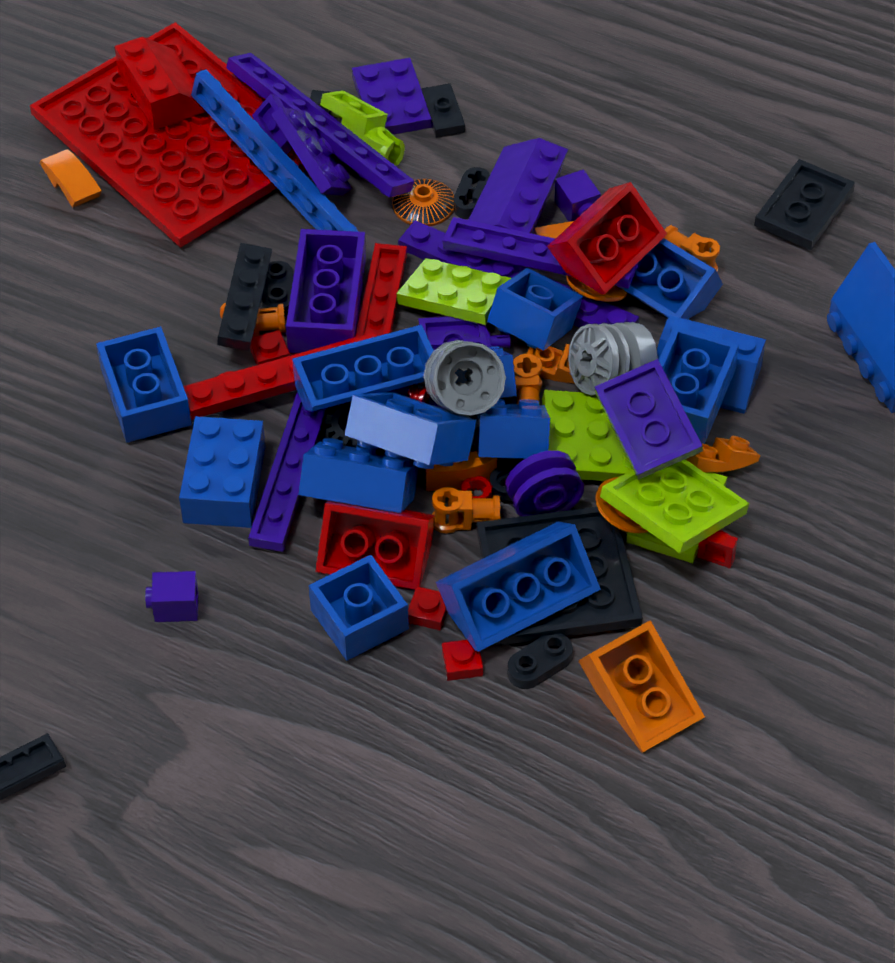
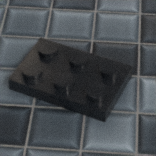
M798 159L756 215L754 226L812 250L854 192L855 182Z

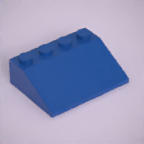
M876 242L868 244L832 297L830 310L827 314V322L830 329L836 332L842 340L846 353L852 355L859 365L861 375L865 379L868 378L875 388L879 401L884 402L890 412L894 413L895 269Z

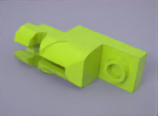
M343 90L322 94L320 105L330 110L333 116L341 118L342 125L395 166L400 164L403 159L405 145L402 140L396 138L385 129L388 114Z

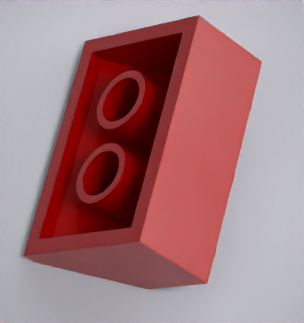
M143 36L114 46L118 73L154 130L206 112L191 96L194 80L174 49Z
M628 182L609 188L547 247L567 274L600 294H606L667 233L633 184Z
M327 501L324 507L315 572L332 574L372 555L394 586L416 589V586H421L430 554L436 515L409 510L396 513Z

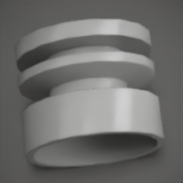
M635 322L615 323L612 325L608 323L588 324L580 327L572 338L568 356L570 374L575 385L583 393L589 395H596L594 386L658 359L656 344L651 333L644 325Z
M463 340L446 342L435 349L425 364L423 376L426 391L436 404L454 413L470 416L484 413L494 406L504 392L506 380L503 363L493 350L483 344ZM457 370H467L464 375L467 379L466 383H455L458 379V376L455 374Z

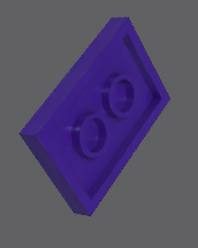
M411 58L352 68V78L359 99L388 114L385 129L394 135L432 128L431 116Z
M280 107L271 114L321 194L343 196L352 189L348 182L350 179L349 174L331 156L333 153L332 147L326 139L319 137L314 129L317 127L316 122L308 112Z
M658 359L594 386L595 393L638 480L703 452V446Z

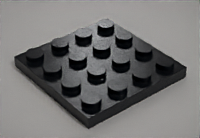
M597 507L476 522L482 559L556 522L575 524L601 589L500 640V646L535 641L545 635L561 633L567 637L633 628L642 625L643 617L621 529L609 523L601 515Z

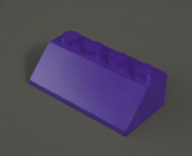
M541 138L503 147L469 220L533 234L534 228L555 186V179L561 173L568 149Z

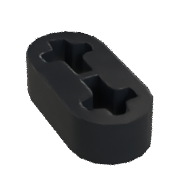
M473 167L466 170L454 195V212L459 218H470L490 176L486 169ZM476 181H479V182L477 183L476 188H475V187H472V184H475ZM468 199L473 200V202H470L468 206H465L468 202Z

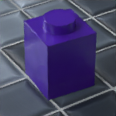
M584 169L555 179L554 201L568 222L575 221L601 197V193Z
M196 571L152 572V587H146L145 601L146 608L153 609L155 622L198 621L199 591Z

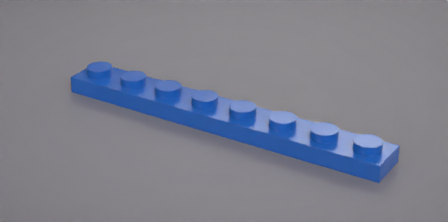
M207 69L196 73L191 96L316 230L359 232L337 209L335 204L330 202L324 194H321L316 184L298 168L297 164L283 152L278 144L259 126L258 122L252 119L241 107L240 103L222 87L221 83Z

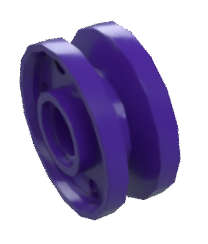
M544 451L533 454L518 463L506 478L505 489L513 501L516 513L521 517L570 510L582 497L584 483L576 471L573 460L567 453Z

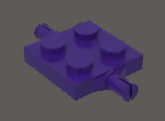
M454 317L418 318L419 325L423 326L433 350L446 342L455 340L479 343L487 347L499 346L500 348H510V334L490 336L489 331L483 324Z

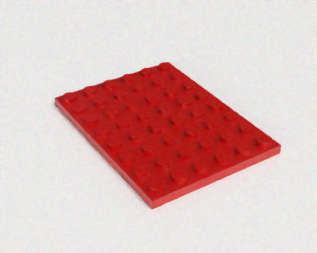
M176 22L148 37L152 41L174 49L193 80H195L197 72L207 69L251 117L265 101L246 83L238 80L237 76L226 68V63ZM116 56L30 105L31 114L180 248L277 188L207 112L154 130L120 77ZM292 148L287 156L304 172L306 169Z

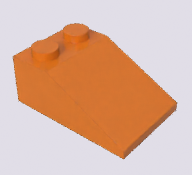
M651 620L579 660L595 692L641 753L705 717Z

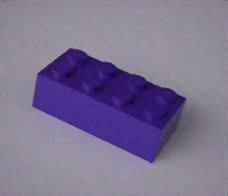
M301 229L286 322L287 346L290 353L305 352L356 336L367 259L365 232Z

